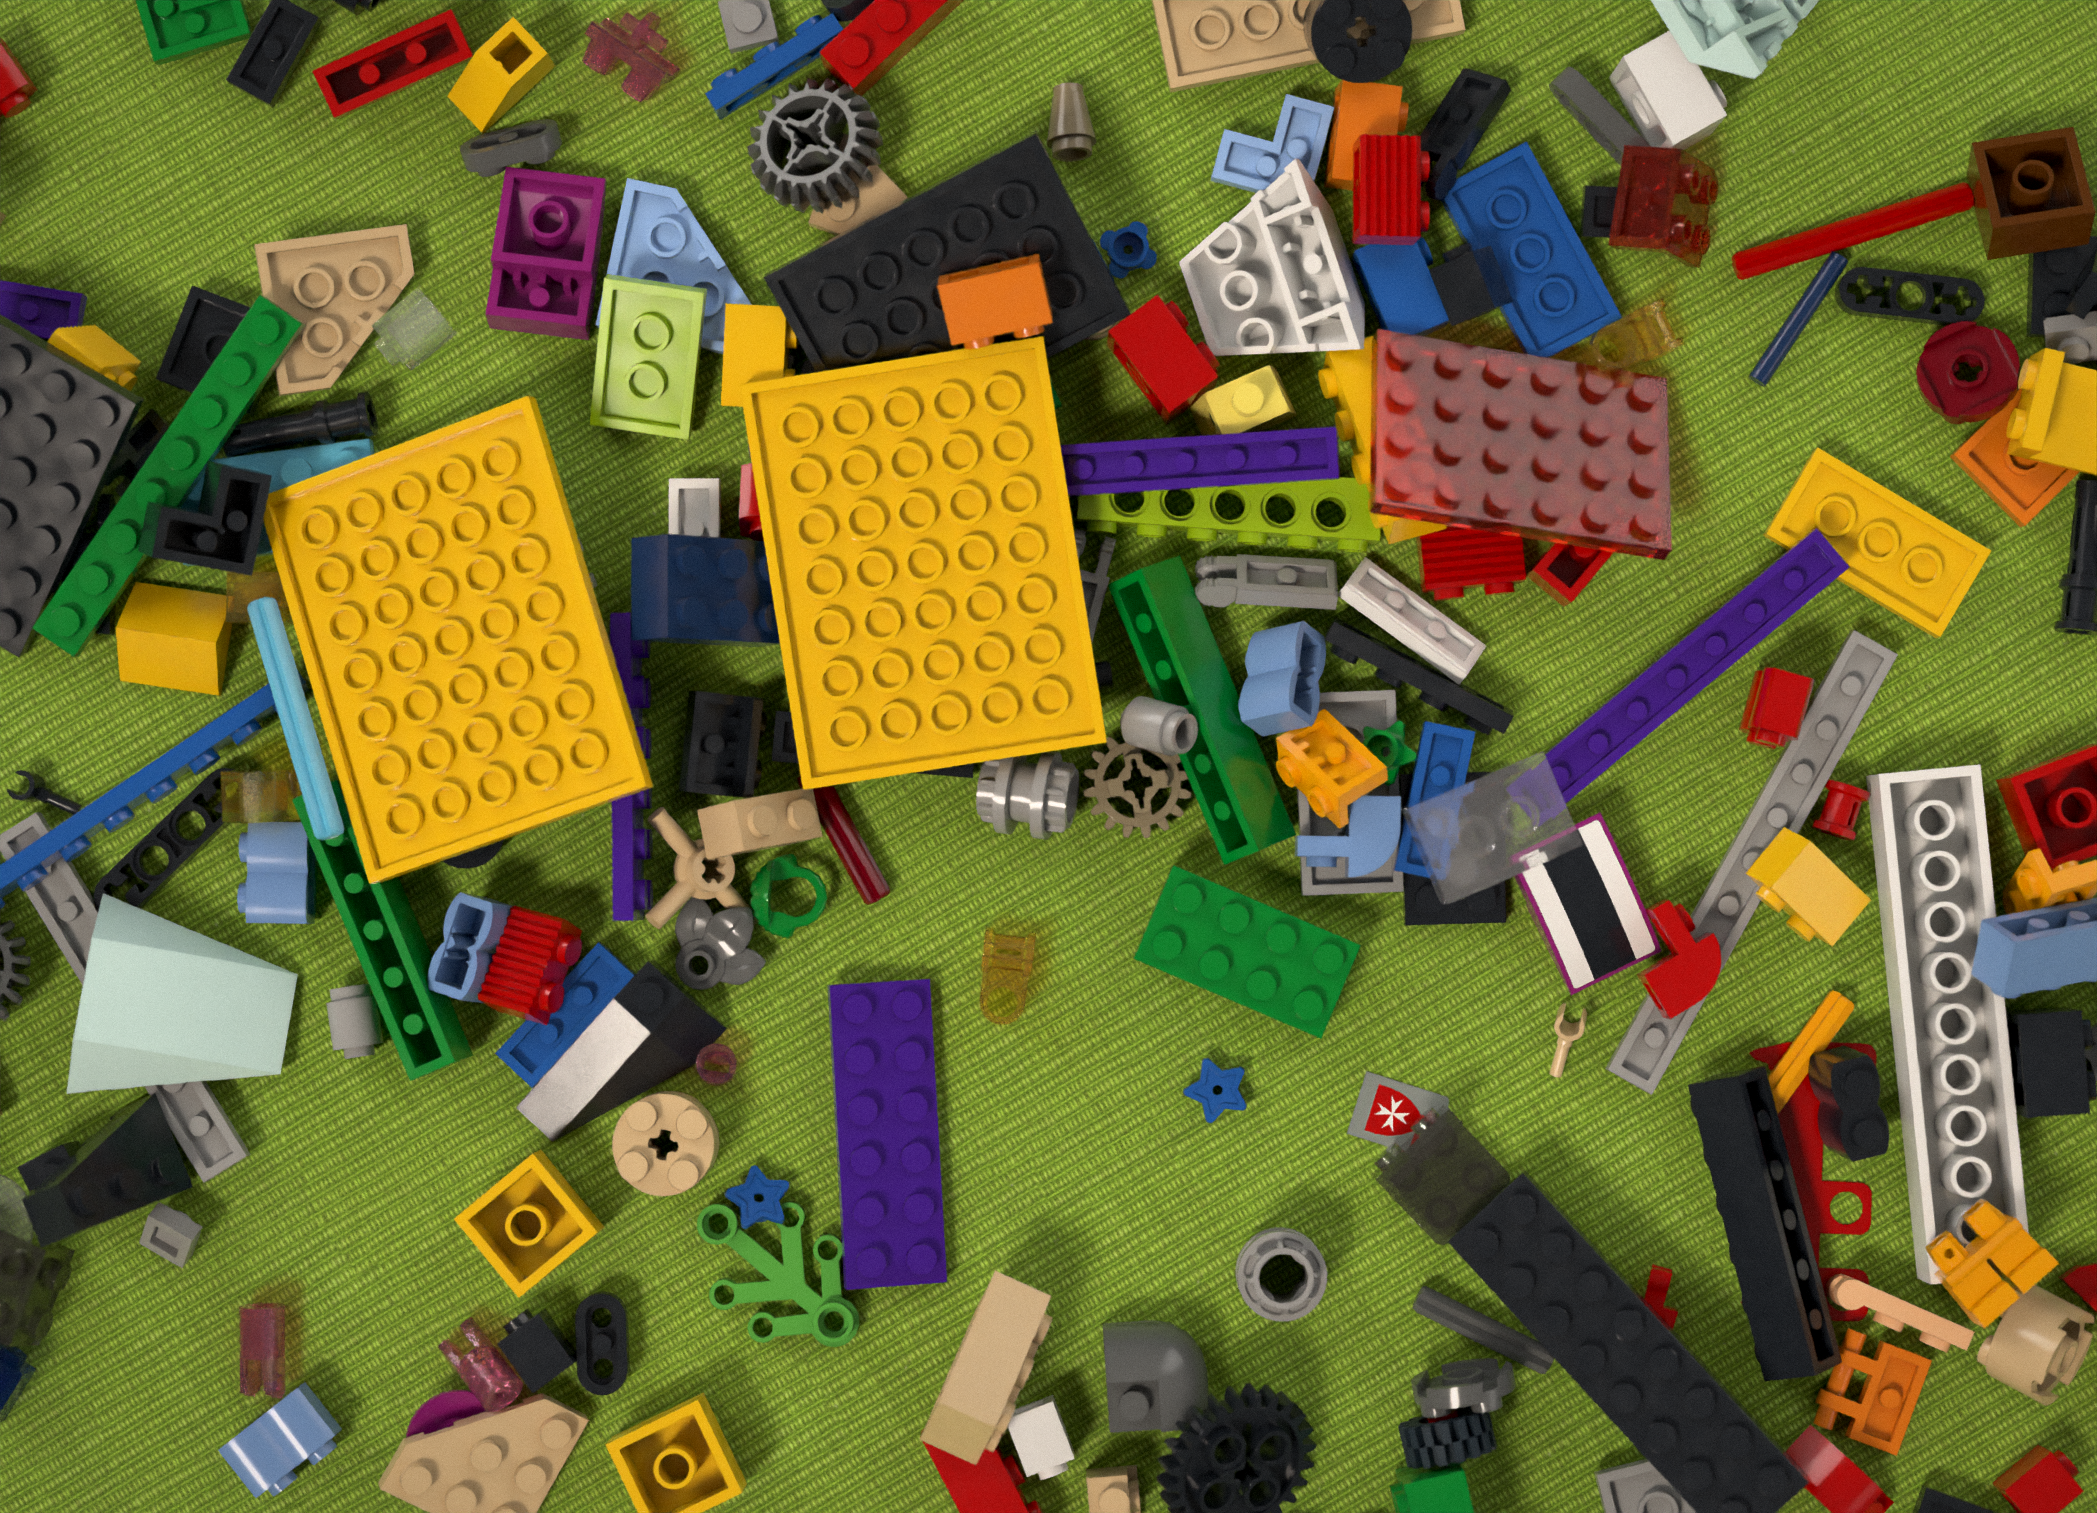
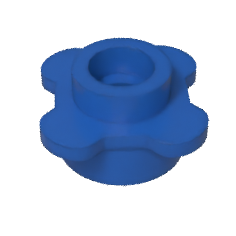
M1135 221L1130 223L1129 227L1121 228L1116 232L1108 230L1101 236L1100 246L1108 252L1111 261L1109 271L1114 277L1125 278L1129 271L1138 268L1148 270L1155 265L1157 256L1155 251L1149 248L1146 238L1148 229L1143 223ZM1125 246H1131L1133 252L1125 254L1123 251Z

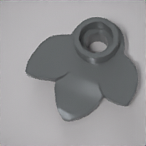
M692 897L682 907L675 925V933L681 945V949L676 957L675 966L680 980L685 985L697 990L709 989L719 982L740 985L752 980L762 970L766 963L765 959L756 951L747 948L754 930L753 910L750 907H735L713 915L705 899ZM697 955L705 957L708 961L709 966L705 974H698L692 968V960Z

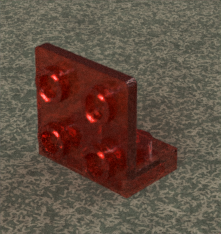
M1624 145L1608 245L1615 249L1661 252L1688 267L1699 268L1702 255L1707 253L1710 246L1711 233L1707 222L1710 205H1714L1716 202L1719 188L1715 169L1683 149Z

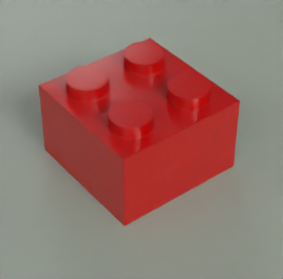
M1156 295L1108 331L1107 346L1167 425L1188 410L1204 393L1215 389L1219 377L1216 368L1220 365L1203 341L1195 345L1188 336L1186 327L1189 326V322L1179 307L1172 300L1165 305L1159 295Z
M2097 743L2086 745L1996 780L2025 856L2031 850L2041 849L2052 871L2063 863L2069 861L2079 862L2097 855Z

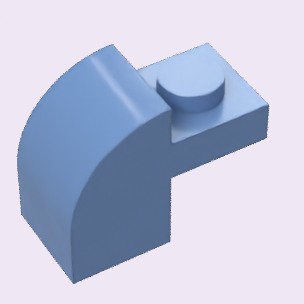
M1401 796L1360 797L1347 805L1349 823L1346 825L1345 836H1295V856L1306 857V867H1337V857H1345V878L1363 876L1377 870L1391 857L1399 841Z

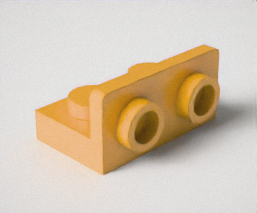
M1325 708L1318 712L1312 726L1287 731L1276 738L1279 759L1276 762V768L1281 779L1291 788L1296 786L1307 797L1314 812L1322 818L1327 816L1339 829L1349 823L1347 805L1388 781L1387 767Z
M2041 849L2029 851L2003 890V906L2006 914L2092 899L2097 892V860L2079 865L2078 861H2069L2051 871Z

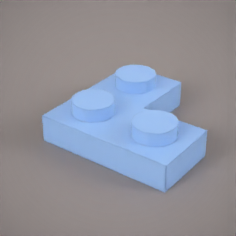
M1286 94L1273 142L1224 129L1211 181L1257 193L1259 190H1265L1285 172L1284 168L1295 158L1301 161L1314 181L1334 107Z

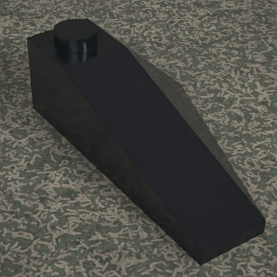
M655 960L648 961L610 1001L516 1108L545 1136L554 1142L693 1066L728 1028Z

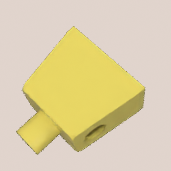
M1271 365L1262 367L1204 393L1190 407V411L1202 436L1261 432L1297 416L1277 369Z

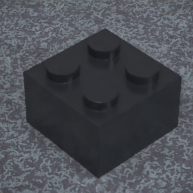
M2052 1007L2006 1011L2016 1114L2027 1118L2090 1114L2089 1101H2096L2097 1085L2094 1071H2087L2085 1050L2092 1049L2093 1037L2090 1020L2082 1019V1010Z

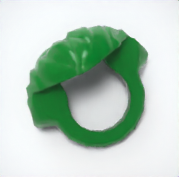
M785 854L778 856L776 859L769 860L756 873L750 888L752 893L750 904L754 909V916L758 919V924L763 926L765 931L787 939L793 936L796 928L808 926L818 920L825 910L828 899L826 886L820 876L811 869L800 867L794 854ZM792 877L805 878L813 885L816 892L814 907L807 914L798 917L790 916L783 912L771 911L773 881H782Z

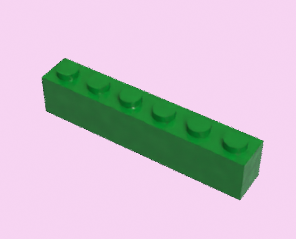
M1180 555L1140 568L1108 584L1154 698L1186 708L1189 714H1192L1197 720L1198 734L1194 745L1188 752L1184 754L1178 753L1224 865L1295 836V830L1253 729L1241 721L1238 709V693L1200 602L1195 595V590Z
M339 779L332 781L331 785L344 825L343 834L328 840L317 839L313 833L303 796H298L292 799L408 1078L412 1081L473 1056V1053L449 996L429 990L428 971L432 955L399 877L371 884L368 881Z

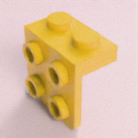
M2044 348L2031 355L2029 359H2026L2021 368L2018 388L2022 389L2018 408H2014L2007 426L2006 436L2011 438L2007 454L2097 476V370L2064 363L2065 352Z

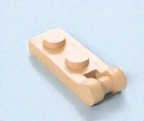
M1843 1274L1834 1275L1826 1284V1294L1832 1302L1849 1310L1859 1309L1863 1305L1876 1311L1872 1319L1873 1321L1898 1332H1902L1905 1324L1922 1331L1919 1341L1948 1353L1951 1344L1967 1351L1974 1335V1331L1850 1276Z

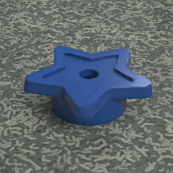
M1204 1058L1201 1064L1200 1079L1184 1088L1183 1094L1202 1103L1206 1122L1213 1123L1225 1109L1243 1111L1247 1108V1104L1238 1090L1245 1070L1242 1066L1222 1070L1209 1058ZM1216 1085L1222 1087V1093L1219 1095L1213 1093V1087Z
M753 1165L749 1169L745 1184L727 1189L725 1197L738 1206L741 1213V1227L743 1229L749 1228L756 1222L767 1220L782 1224L785 1219L779 1201L788 1191L790 1185L786 1180H768L762 1171ZM761 1194L764 1200L756 1202L754 1196Z

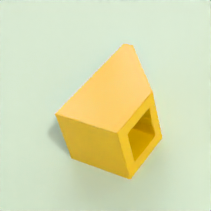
M512 17L475 52L447 97L484 134L555 67V64L541 45Z

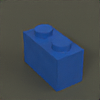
M1422 236L1414 245L1369 244L1354 251L1351 260L1391 350L1444 328L1449 322L1448 316L1428 269V266L1433 265V258Z

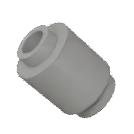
M1144 696L1133 699L1122 712L1120 719L1122 735L1127 744L1167 756L1188 752L1194 745L1198 734L1197 720L1192 714H1189L1186 708Z
M362 984L330 989L331 1002L326 1003L333 1051L343 1049L345 1059L374 1055V1044L384 1043L379 1007L375 996L371 994L370 985Z

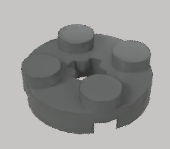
M1492 1358L1469 1359L1441 1365L1443 1375L1429 1379L1428 1370H1425L1414 1376L1411 1380L1415 1403L1421 1406L1422 1416L1427 1418L1445 1416L1453 1411L1452 1408L1471 1406L1472 1411L1477 1413L1497 1410L1502 1407L1501 1397L1509 1394L1516 1387L1512 1364L1506 1361L1502 1369H1499L1497 1359Z

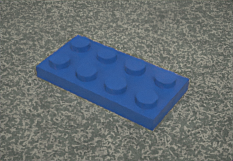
M1527 142L1456 179L1453 188L1448 191V195L1445 196V199L1442 198L1441 202L1464 244L1471 243L1473 250L1487 246L1492 247L1514 301L1499 309L1531 367L1622 319L1618 308Z

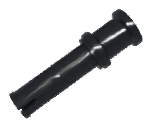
M364 391L358 393L355 399L330 404L326 399L319 400L316 404L312 405L310 410L241 423L236 426L223 445V450L227 457H234L236 455L317 439L320 443L329 445L336 443V439L339 437L365 433L368 437L375 436L378 432V422L374 403L370 394Z
M2078 480L2075 484V507L2072 520L2067 574L2062 575V579L2059 580V589L2063 590L2061 618L2055 622L2054 630L2075 635H2097V481Z

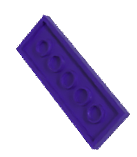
M631 612L610 613V646L644 758L650 759L652 751L650 728L645 729V726H642V708L651 707L650 678H645L642 675V658H650L651 642L631 641ZM652 788L612 801L613 921L644 920V910H651L653 907L652 880L644 879V860L652 859V830L643 828V809H651Z
M930 979L827 985L844 1288L851 1290L947 1282Z

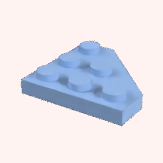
M627 178L607 274L707 289L701 350L723 354L726 303L752 304L678 190ZM601 302L596 320V326L598 328L600 323Z

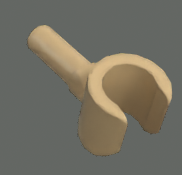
M1566 1003L1560 1005L1557 1010L1554 1030L1558 1035L1557 1048L1549 1072L1550 1075L1559 1078L1562 1077L1569 1049L1574 1040L1582 1037L1587 1020V1011L1583 1008L1580 1021L1576 1023L1567 1022L1563 1018Z

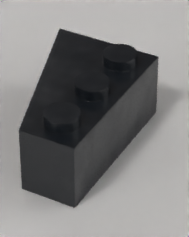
M156 1093L119 1109L110 1117V1121L101 1130L81 1144L82 1147L72 1157L54 1169L22 1199L39 1244L43 1248L192 1188L193 1185Z

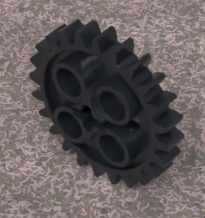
M1246 1383L1240 1396L1231 1386H1228L1225 1391L1224 1400L1218 1401L1212 1393L1209 1394L1207 1398L1208 1408L1202 1411L1194 1405L1191 1406L1190 1410L1194 1419L1190 1423L1177 1421L1175 1424L1182 1434L1179 1438H1166L1164 1441L1172 1451V1454L1158 1458V1462L1166 1471L1156 1476V1478L1164 1488L1160 1493V1497L1168 1505L1167 1509L1170 1513H1282L1279 1504L1283 1500L1292 1503L1297 1501V1498L1291 1492L1294 1486H1305L1308 1483L1300 1471L1314 1467V1462L1307 1455V1453L1316 1448V1444L1309 1437L1314 1430L1305 1420V1413L1284 1392L1280 1391L1276 1394L1266 1384L1258 1392L1251 1383Z

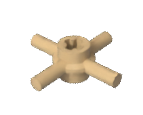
M663 807L658 808L649 816L648 822L678 854L673 864V874L677 883L645 915L646 919L655 928L661 929L691 897L696 899H712L716 897L726 910L735 907H750L730 884L735 874V864L732 856L707 860L703 839L692 841ZM754 916L755 925L758 922V919Z

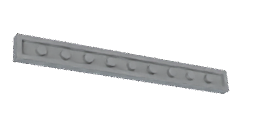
M1855 630L1850 631L1809 703L1798 740H1789L1690 916L1696 927L1695 930L1690 932L1693 939L1705 932L1715 934L1721 951L1720 972L1761 901L1755 895L1760 887L1745 873L1784 827L1797 834L1799 833L1898 654ZM1647 993L1605 1069L1652 1095L1706 997L1674 1018L1667 1019L1661 1016Z

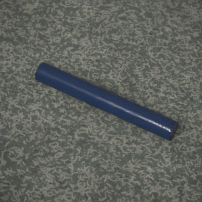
M1833 251L1829 254L1749 374V378L1762 387H1766L1848 264V260L1842 255Z

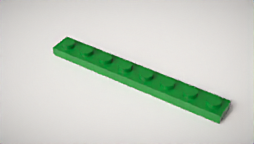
M263 295L258 296L32 627L35 631L71 656L79 657L148 556L138 551L148 501L182 507L206 472L207 462H212L305 327L304 323Z

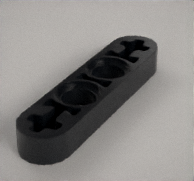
M231 768L217 769L209 774L98 882L94 891V901L97 908L99 909L103 893L111 897L114 896L109 890L112 885L123 887L134 878V876L126 873V870L131 866L134 874L142 881L148 883L149 887L144 890L142 884H135L126 893L125 897L130 905L142 909L248 806L253 796V786L249 777L242 771ZM220 780L226 782L237 780L239 785L234 791L238 799L235 802L228 799L222 800L214 808L215 811L222 814L218 820L209 808L198 802L201 797H204L206 802H213L222 792L218 785ZM190 811L198 812L205 821L204 832L196 840H187L179 830L180 819ZM154 846L163 848L169 858L168 867L159 875L148 873L142 861L145 852Z

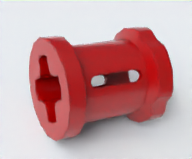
M1828 779L1824 786L1828 790V794L1820 818L1814 820L1812 829L1854 842L1856 832L1853 830L1862 802L1869 801L1871 793L1849 784Z

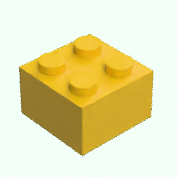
M542 1150L530 1155L454 1218L518 1298L528 1292L605 1228Z
M704 1392L612 1436L606 1444L638 1513H702L743 1493L747 1485Z

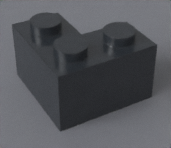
M208 461L198 511L148 501L138 551L153 558L252 576L272 476L257 470Z

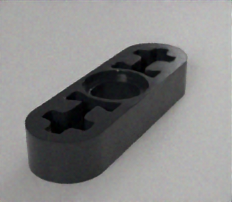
M1857 267L1848 271L1838 280L1834 292L1838 306L1850 315L1942 326L1961 321L1972 322L1981 314L1985 303L1981 288L1969 279L1868 267ZM1858 279H1862L1865 289L1879 291L1884 287L1883 280L1889 281L1884 295L1886 308L1879 306L1883 298L1880 296H1867L1862 300L1861 304L1856 303L1855 295L1847 293V287L1853 286ZM1910 283L1920 289L1923 300L1919 309L1908 311L1899 306L1896 300V292L1900 285ZM1933 286L1939 287L1936 294L1937 298H1951L1957 294L1958 290L1963 291V299L1971 301V307L1966 308L1960 315H1957L1955 306L1940 303L1934 307L1935 314L1930 313L1929 311L1935 298Z

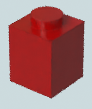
M2039 1444L1992 1483L2016 1513H2059L2084 1492L2073 1479L2079 1474V1471L2069 1458L2059 1449L2052 1453Z

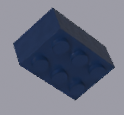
M676 534L632 538L631 641L744 647L780 645L764 541Z

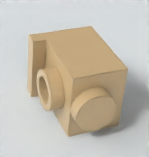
M1136 1465L1086 1469L1089 1513H1141Z

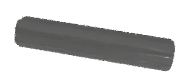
M1423 1286L1419 1290L1414 1300L1413 1309L1417 1313L1540 1374H1546L1554 1361V1357L1540 1342L1427 1286Z

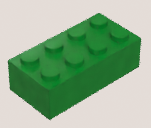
M1172 865L1133 955V959L1322 1039L1361 945Z

